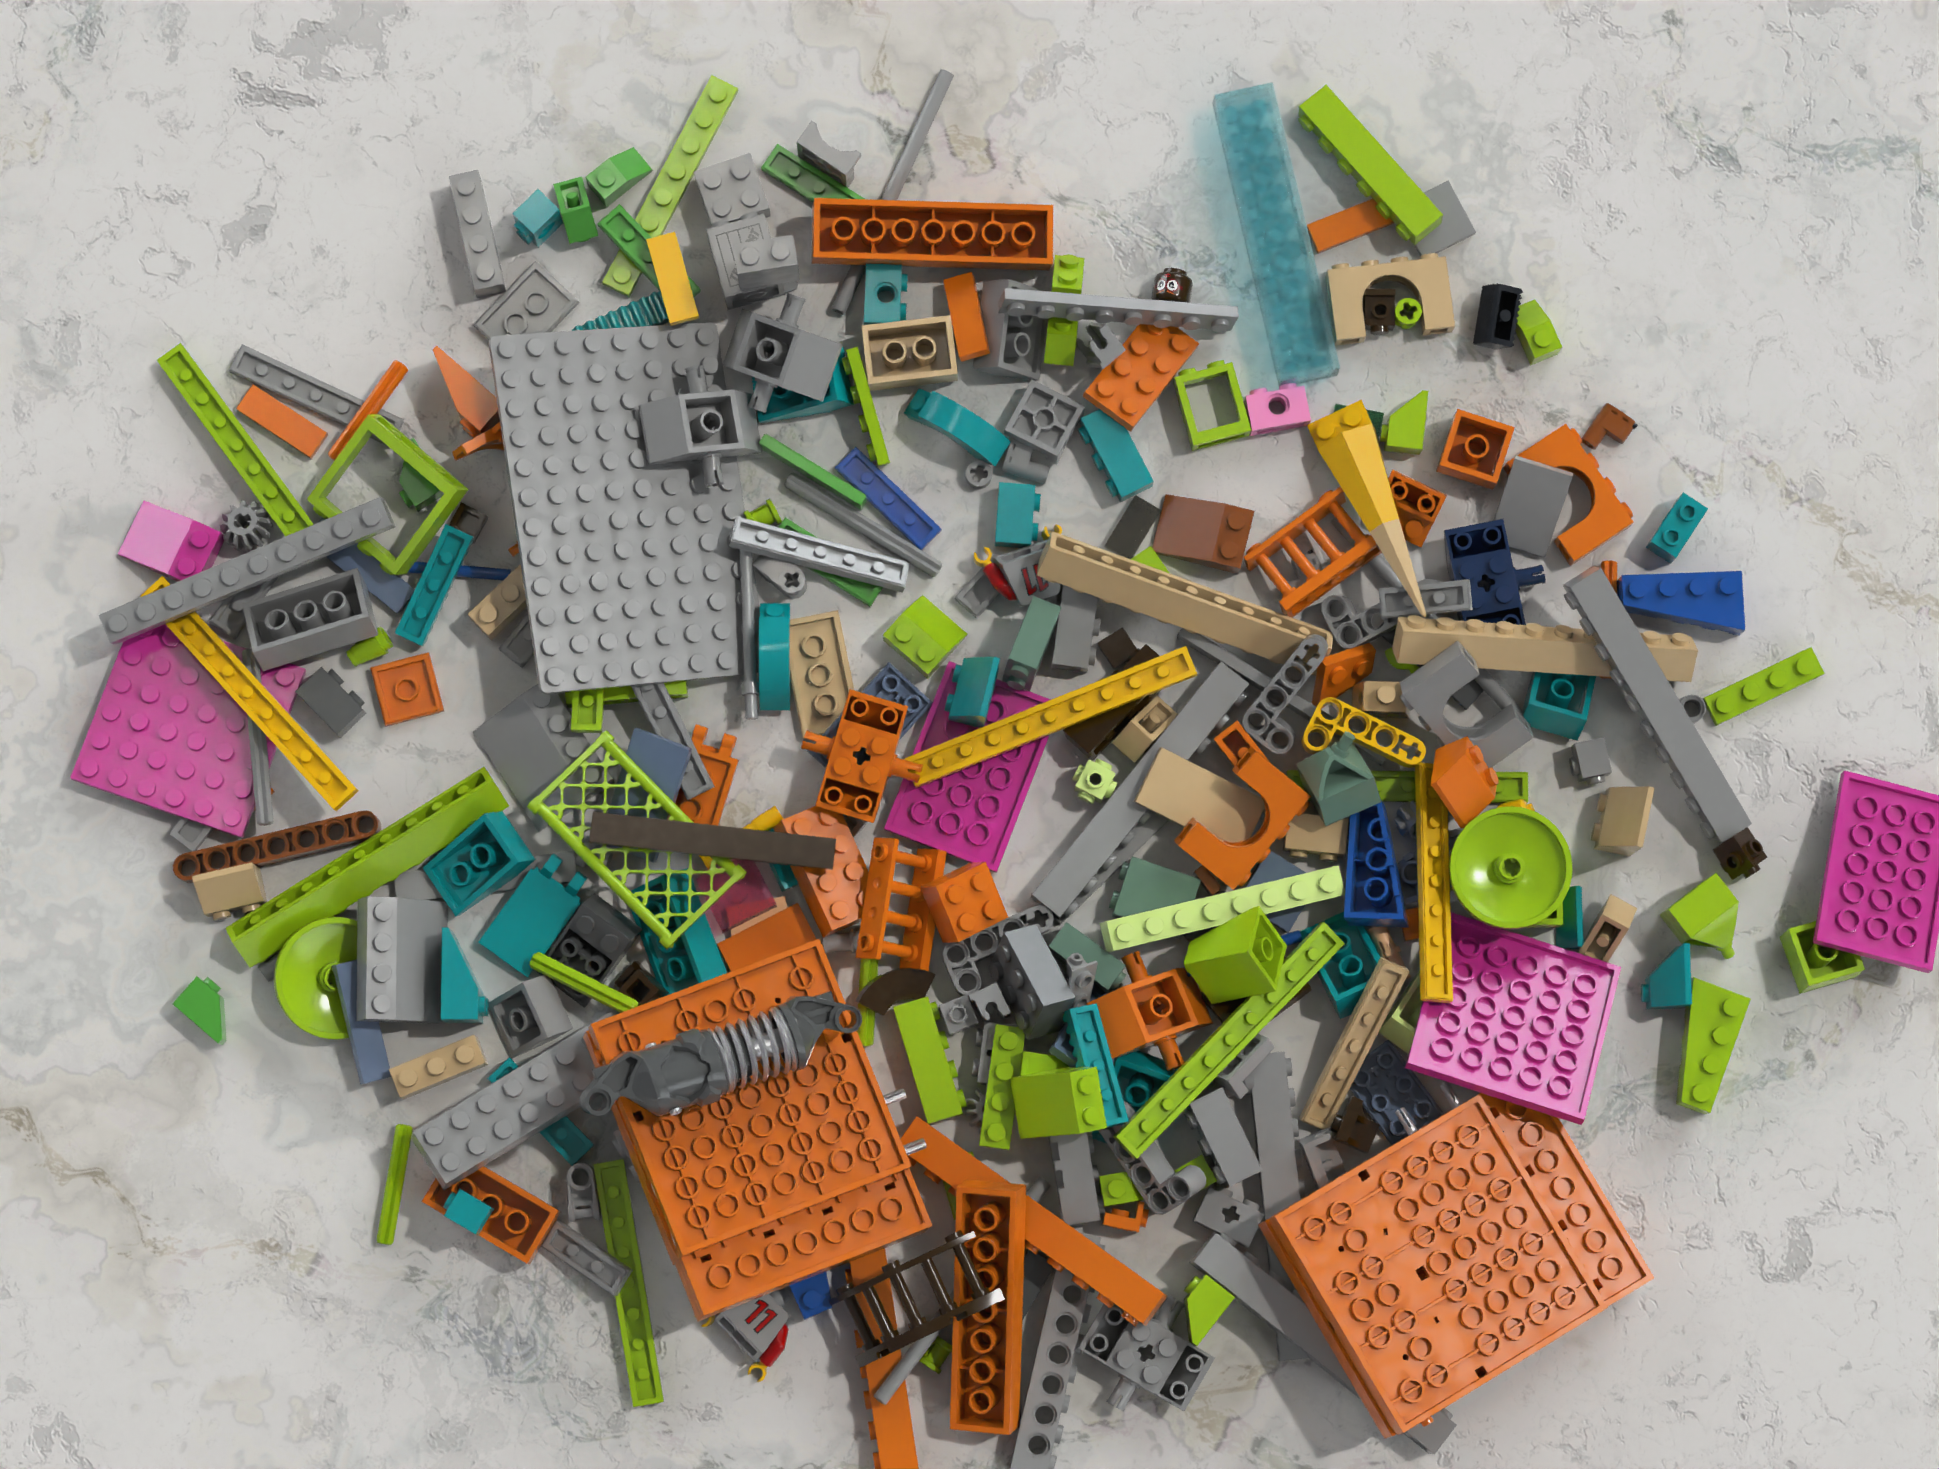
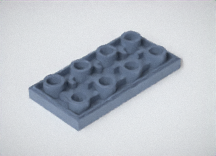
M890 662L861 691V693L908 706L900 739L933 703ZM842 713L822 734L823 736L829 738L836 736ZM862 748L860 752H855L854 757L858 759V765H862L864 761L870 760L871 756L866 754L867 749ZM807 750L825 768L827 767L829 759H827L826 755Z
M635 728L626 754L674 803L676 802L692 748L643 729ZM623 768L621 769L617 784H624L628 773ZM641 786L631 788L628 791V804L631 806H644L647 803L649 794ZM615 788L610 806H622L625 804V789ZM652 799V803L657 804V802L654 799ZM662 807L651 810L649 818L669 820L670 817ZM622 809L608 810L610 814L625 815V811ZM632 809L628 812V816L647 818V812L642 809ZM611 846L614 848H623L620 846ZM643 852L629 853L646 860V854ZM659 852L650 853L649 861L656 862Z
M1387 1040L1366 1056L1350 1090L1356 1098L1363 1100V1108L1375 1123L1380 1124V1131L1392 1145L1408 1135L1395 1113L1399 1110L1402 1114L1400 1108L1404 1107L1417 1129L1443 1115L1444 1112L1415 1073L1405 1068L1406 1061L1391 1041Z

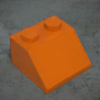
M1468 736L1435 750L1431 786L1462 829L1495 799L1496 787L1499 783L1495 770L1487 766L1482 751L1477 745L1474 746Z

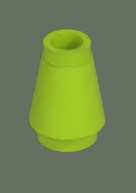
M381 626L377 628V636L358 641L346 651L348 658L354 666L389 653L388 650L393 647V643Z

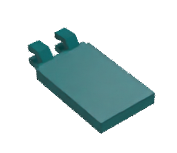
M554 853L542 869L537 866L535 869H530L478 942L527 978L534 970L529 965L534 953L540 952L545 954L580 906L581 902L579 900L581 898L576 894L588 879V877L578 871L567 887L552 878L563 862V859Z

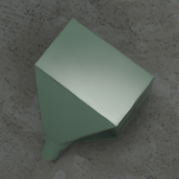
M1347 731L1344 732L1339 742H1334L1332 746L1296 764L1303 788L1311 796L1309 799L1325 826L1381 802L1375 778L1353 743L1355 736Z

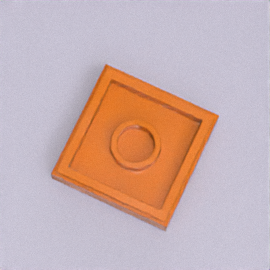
M429 652L370 667L385 726L444 712Z

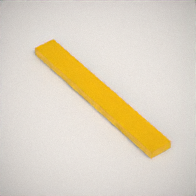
M1420 762V764L1415 766L1420 1000L1450 1003L1453 1001L1448 809L1431 786L1433 764Z

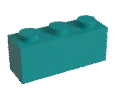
M1100 409L1080 419L1081 427L1078 428L1080 437L1085 445L1090 443L1095 453L1091 457L1099 471L1104 470L1109 480L1105 481V484L1112 497L1117 496L1119 501L1123 502L1153 487L1154 481L1125 427Z

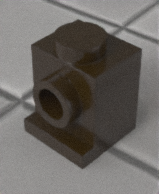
M1395 289L1365 290L1363 295L1365 330H1370L1371 334L1385 335L1388 334V330L1393 331L1395 327ZM1383 307L1386 313L1378 315L1375 312V308Z

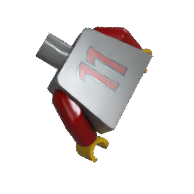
M1056 524L1054 532L1061 534V526ZM1046 526L1041 533L1044 541L995 557L996 563L991 562L992 553L989 548L984 547V552L988 555L986 560H980L974 552L975 564L979 567H984L983 572L993 588L1007 600L1016 601L1020 606H1025L1031 603L1033 596L1047 601L1048 597L1060 593L1059 583H1051L1043 577L1037 576L1039 559L1050 536Z
M782 1288L716 1314V1318L715 1315L711 1316L701 1327L710 1326L715 1320L754 1361L759 1358L760 1362L750 1365L748 1375L753 1368H760L763 1375L760 1376L757 1382H761L767 1374V1366L771 1367L785 1349L789 1331L785 1323L789 1315L782 1307L791 1297L787 1290Z

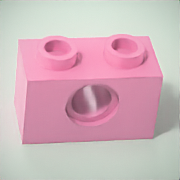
M1296 383L1280 385L1279 390L1267 392V388L1251 390L1249 392L1250 395L1245 396L1243 401L1251 427L1250 436L1306 427L1311 422L1305 386L1297 387ZM1272 402H1280L1284 406L1285 411L1282 414H1273L1269 410L1268 405Z

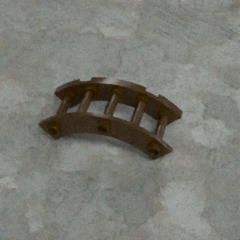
M961 1230L945 1237L946 1244L904 1264H900L899 1260L881 1267L884 1272L883 1274L856 1287L851 1282L836 1290L838 1296L829 1300L831 1306L844 1300L864 1343L862 1346L864 1352L855 1356L860 1368L951 1325L950 1318L954 1316L957 1321H960L1005 1299L1000 1288L992 1292L989 1291L988 1287L984 1288L964 1245L965 1242L976 1237L974 1231L963 1235ZM952 1248L973 1291V1294H971L973 1301L960 1307L957 1306L956 1302L952 1303L932 1260V1257ZM920 1263L941 1307L939 1309L941 1316L928 1322L925 1316L921 1317L901 1272ZM890 1278L910 1321L908 1324L910 1330L899 1335L898 1330L894 1331L874 1288V1285ZM860 1292H863L883 1335L880 1337L883 1342L882 1344L879 1339L875 1340L855 1296Z

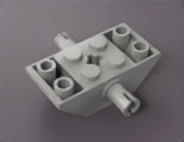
M787 293L780 318H776V320L742 308L723 365L755 377L757 384L748 407L766 413L773 389L778 386L823 402L843 345L798 329L799 325L796 324L806 299Z
M699 365L698 368L691 366L685 368L689 394H678L639 405L648 464L688 460L702 461L705 487H711V484L715 487L724 484L719 458L762 453V447L759 445L760 435L755 409L748 407L752 398L751 393L736 389L708 391L704 366Z
M1170 1295L1167 1296L1156 1318H1152L1147 1326L1139 1322L1135 1327L1121 1316L1124 1310L1115 1304L1111 1309L1103 1304L1078 1347L1079 1350L1119 1373L1120 1380L1106 1402L1114 1406L1119 1396L1122 1395L1116 1408L1123 1412L1136 1388L1140 1389V1387L1185 1411L1215 1357L1172 1333L1173 1329L1171 1327L1185 1304L1177 1301L1172 1311H1170L1171 1306L1176 1300ZM1147 1345H1150L1152 1347L1151 1353L1154 1356L1152 1360L1147 1358L1143 1362L1140 1360L1141 1354L1138 1352L1139 1347L1146 1348Z

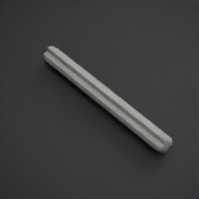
M791 473L786 479L784 486L798 496L905 561L910 562V564L928 575L935 577L939 573L942 563L797 474Z
M252 648L243 650V664L261 683L260 665L252 652ZM248 716L256 821L260 826H267L273 824L274 821L266 734Z

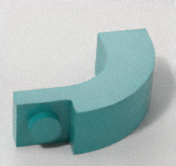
M919 388L904 411L908 418L939 431L962 446L974 458L985 461L993 466L997 465L1011 442L984 419L935 391L930 393Z
M760 603V710H790V603Z

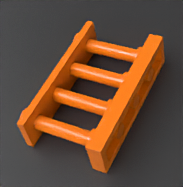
M1341 487L1324 493L1319 498L1317 504L1262 544H1254L1243 557L1249 571L1259 565L1283 596L1279 604L1281 611L1286 616L1293 618L1382 553L1373 537L1368 534L1364 535L1341 506L1346 502L1344 491ZM1330 513L1333 514L1355 541L1354 547L1346 553L1340 552L1317 524V522ZM1306 530L1331 559L1330 565L1323 570H1316L1293 542L1295 538ZM1284 548L1307 577L1306 582L1298 588H1292L1269 559V557Z
M874 837L855 958L881 960V953L901 957L899 968L929 971L935 922L920 887L943 876L947 851L917 848V855L898 851L899 839ZM896 863L914 867L912 885L893 881ZM891 893L910 897L907 915L888 910ZM886 923L905 927L903 945L884 941Z

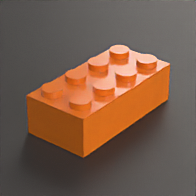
M814 806L781 820L773 827L775 832L836 839L833 870L790 866L822 937L824 938L861 922L869 871L843 814Z
M485 1166L446 1190H443L435 1178L421 1201L444 1215L447 1210L443 1206L452 1192L457 1194L459 1189H462L494 1208L479 1236L526 1264H531L561 1213L560 1210Z

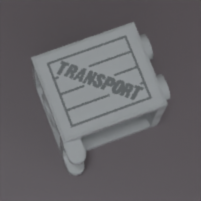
M750 212L740 216L738 221L729 223L728 220H721L711 224L712 228L706 229L709 246L728 310L785 295V293L797 289L798 282L792 281L740 290L733 244L770 239L771 236L764 213L758 215L757 212Z

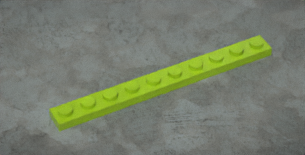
M1320 922L1283 960L1276 991L1248 997L1129 1119V1122L1121 1127L1113 1136L1114 1139L1133 1159H1137L1345 943L1325 922Z

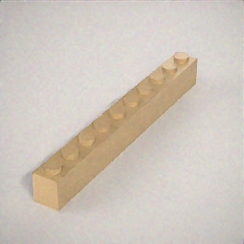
M1054 531L1051 532L1039 559L1037 576L1043 577L1048 582L1068 586L1076 592L1093 595L1106 603L1118 604L1134 613H1143L1156 618L1162 623H1170L1184 628L1190 633H1198L1212 638L1218 643H1226L1240 648L1245 653H1254L1268 658L1276 664H1285L1301 642L1312 634L1320 635L1327 641L1328 652L1326 656H1329L1332 650L1333 634L1328 630ZM1307 644L1309 651L1303 658L1306 663L1314 653L1319 654V646L1317 644H1314L1312 647ZM1291 666L1302 673L1301 669L1297 666ZM1316 668V670L1312 673V675H1315V676H1316V674H1317V668Z
M1418 615L1398 617L1392 646L1397 663L1425 665L1456 641H1459L1474 658L1478 668L1611 677L1609 673L1612 671L1611 666L1607 660L1603 661L1594 648L1597 643L1592 634L1588 636L1583 629L1571 628L1566 625L1546 627L1536 623L1516 625L1507 621L1486 623L1477 619L1456 621L1448 617L1426 619ZM1654 631L1640 633L1668 681H1692L1698 649L1692 636L1684 633L1666 635Z

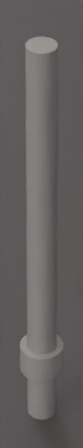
M740 549L744 682L741 683L742 696H745V717L747 720L758 719L757 696H759V682H756L752 552Z

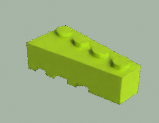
M1693 977L1691 978L1692 1005L1685 1007L1684 1035L1682 1036V1055L1679 1067L1676 1104L1705 1115L1711 1113L1751 998Z

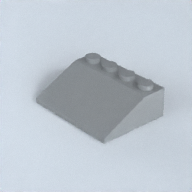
M537 684L517 697L473 731V733L538 832H540L549 825L538 814L534 815L527 808L529 802L536 796H539L591 745L583 733L571 731L572 716L557 693L543 694L540 692L539 685ZM596 752L587 760L588 763H602ZM598 766L587 767L586 783L602 784L604 782V768ZM579 767L565 783L580 784L583 780V768ZM607 771V782L614 784L613 778ZM557 788L544 801L548 807L560 803V788ZM565 788L564 804L580 805L582 803V789ZM587 788L585 791V802L602 792L603 789ZM565 809L563 812V816H565L574 809ZM552 811L556 816L558 815L557 811Z
M374 896L358 899L356 1021L445 1024L441 1020L442 927H447L448 905L446 902Z

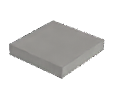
M1449 180L1424 192L1443 214L1442 223L1415 245L1420 256L1429 253H1439L1475 235L1476 231Z

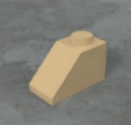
M1157 695L1127 724L1112 743L1122 754L1135 763L1157 741L1178 714Z
M1610 894L1583 941L1584 945L1580 947L1578 953L1608 962L1629 930L1637 908Z

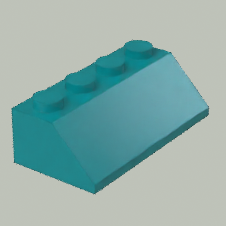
M663 874L649 881V891L664 892L667 889V875ZM672 874L670 876V890L672 892H686L688 890L689 876L687 874ZM692 880L691 889L692 891L697 892L694 882ZM645 884L631 890V892L634 894L635 892L644 891ZM651 895L648 898L646 907L654 915L664 913L667 910V897L664 895ZM685 895L671 896L670 912L686 913L688 911V897ZM697 895L691 899V911L695 913L702 906ZM631 909L635 923L643 929L640 936L656 980L669 994L727 973L705 913L678 938L672 948L666 950L659 942L660 938ZM671 917L667 929L673 934L687 918ZM658 919L662 924H664L663 919Z

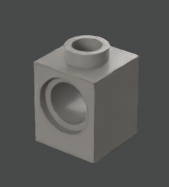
M968 995L939 1005V1010L949 1036L978 1025Z

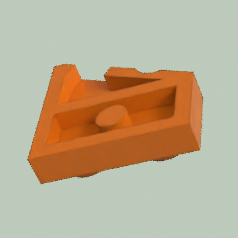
M1370 643L1326 656L1317 668L1312 704L1317 707L1324 698L1339 697L1371 674L1376 649Z

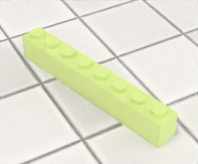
M1339 865L1121 917L1099 924L1105 949L1107 952H1112L1220 926L1253 907L1260 906L1265 914L1343 896L1345 895V889Z

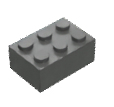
M1036 924L1004 932L989 965L991 977L1000 986L1007 1005H1010L1015 1015L1017 1026L1023 1030L1028 1040L1059 1032L1064 1023V1012L1071 1008L1075 996Z

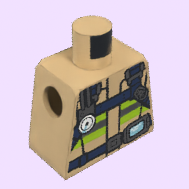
M1362 681L1352 687L1353 707L1375 718L1409 719V709L1400 698L1402 695L1400 682Z

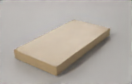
M838 610L790 620V679L803 740H806L804 738L806 730L822 735L843 712L849 690H854Z
M1159 747L1133 801L1182 827H1185L1194 817L1217 837L1229 842H1240L1249 839L1265 808L1261 797L1163 747Z

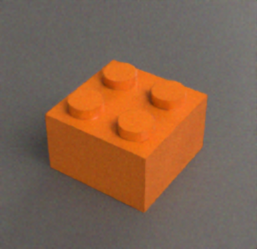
M1457 409L1453 416L1436 472L1493 490L1498 482L1515 427Z
M986 862L968 863L920 887L943 943L960 942L1008 918Z

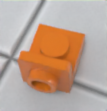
M1138 1201L1135 1217L1129 1218V1211L1112 1208L1111 1213H1104L1102 1225L1138 1233L1140 1227L1146 1228L1149 1210L1144 1209L1145 1202Z

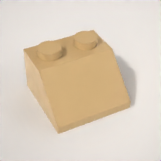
M252 862L192 876L203 913L207 917L212 916L214 921L231 917L230 912L242 910L243 914L250 913L267 902L261 870Z

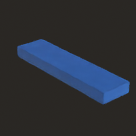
M857 447L835 467V470L854 488L864 493L867 501L918 549L923 550L942 531L921 508L873 462H870Z

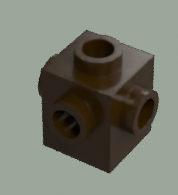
M1748 827L1712 850L1720 861L1722 869L1728 873L1732 880L1743 874L1745 879L1761 869L1758 864L1768 858L1763 851L1761 843L1755 839Z

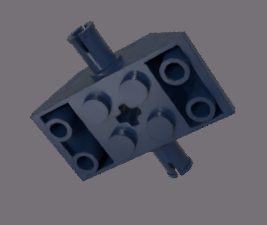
M1503 519L1444 530L1450 581L1469 579L1471 586L1473 610L1457 611L1458 621L1477 619L1486 623L1507 621L1516 625H1526L1519 590L1520 587L1544 584L1546 582L1545 574H1542L1544 572L1542 564L1519 570L1513 567ZM1481 580H1485L1490 584L1488 592H1485L1483 587H1478Z

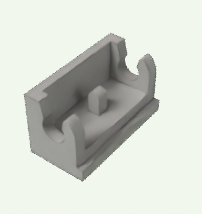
M1091 322L1085 327L1088 334L1093 338L1089 341V347H1086L1081 339H1076V345L1086 357V363L1089 367L1104 369L1126 350L1106 324Z
M997 982L969 995L971 1005L974 1004L983 1022H989V1013H994V1008L997 1010V1015L1001 1020L1010 1017L1011 1012Z
M1330 1128L1298 1140L1316 1189L1346 1172Z

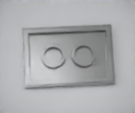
M535 261L476 321L474 327L488 340L496 335L552 332L579 304V301Z
M1515 455L1494 520H1504L1510 547L1539 556H1546L1573 478L1572 472Z

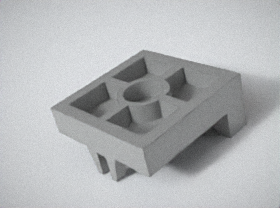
M811 121L796 142L798 157L848 188L854 180V166L861 158V153L857 150L839 151L830 147L821 138L817 124Z
M1031 380L1004 429V434L1047 455L1046 460L1057 465L1073 431L1084 416L1085 406Z
M1257 1034L1212 1082L1220 1084L1237 1098L1241 1099L1249 1091L1243 1081L1274 1049L1269 1038Z

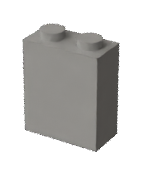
M793 235L733 244L740 290L800 280Z

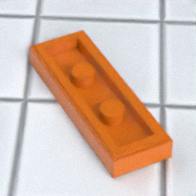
M1370 199L1307 224L1306 228L1316 252L1319 254L1392 225L1394 222L1390 218L1385 219L1376 209L1377 203L1374 199Z
M972 271L944 279L943 282L960 360L963 362L990 354L975 277Z
M254 384L236 408L237 411L310 459L313 458L328 436L327 432Z

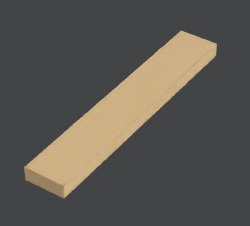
M1380 957L1299 1116L1301 1121L1322 1130L1330 1128L1410 972L1407 968Z

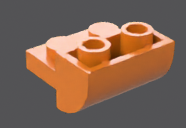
M1392 469L1388 480L1404 538L1406 541L1422 547L1447 495Z

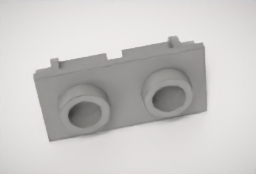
M1073 953L1067 958L1066 974L1068 976L1065 979L1075 996L1071 1008L1086 1006V1003L1090 1002L1098 962L1087 963L1081 954Z

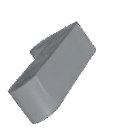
M1423 579L1417 583L1427 584L1437 583L1440 581L1434 579ZM1331 595L1324 599L1321 606L1322 614L1335 640L1343 648L1351 649L1367 644L1392 631L1397 625L1398 617L1384 619V624L1380 629L1376 630L1373 628L1371 618L1375 613L1381 614L1380 603L1358 614L1349 598ZM1337 600L1341 601L1344 606V611L1339 617H1335L1331 612V606ZM1349 627H1354L1358 636L1356 641L1350 644L1345 639V632Z
M1309 635L1301 642L1243 717L1242 724L1246 732L1275 754L1287 753L1296 740L1294 729L1280 718L1279 714L1325 658L1328 652V644L1324 637L1320 635ZM1307 644L1311 647L1317 644L1319 646V654L1314 653L1306 663L1303 658L1309 651ZM1297 666L1302 671V678L1300 680L1290 679L1287 675V668ZM1273 689L1281 691L1284 701L1279 704L1271 702L1268 692ZM1252 713L1261 714L1265 719V724L1261 727L1254 726L1250 722V715ZM1276 732L1285 733L1289 738V743L1284 746L1276 744L1273 734Z
M1043 905L1034 906L1012 915L960 942L947 943L943 948L942 958L956 992L960 996L968 995L969 997V995L980 990L982 981L975 963L995 954L1006 925L1015 924L1019 928H1023L1025 925L1021 918L1025 917L1026 923H1029L1035 919V913L1039 912L1041 916L1048 917L1044 923L1045 927H1040L1039 924H1036L1043 935L1053 925L1054 917L1052 911ZM985 935L991 938L993 943L991 949L988 951L977 949L975 941L978 937ZM953 947L961 948L964 951L965 958L959 963H953L947 957L948 951ZM971 975L976 980V987L971 991H964L959 986L961 977Z
M1124 1101L1129 1120L1136 1112L1130 1104ZM1123 1125L1099 1130L1149 1208L1156 1214L1163 1215L1168 1213L1205 1187L1206 1176L1199 1167L1189 1165L1175 1173L1155 1141L1137 1159H1133L1113 1137Z

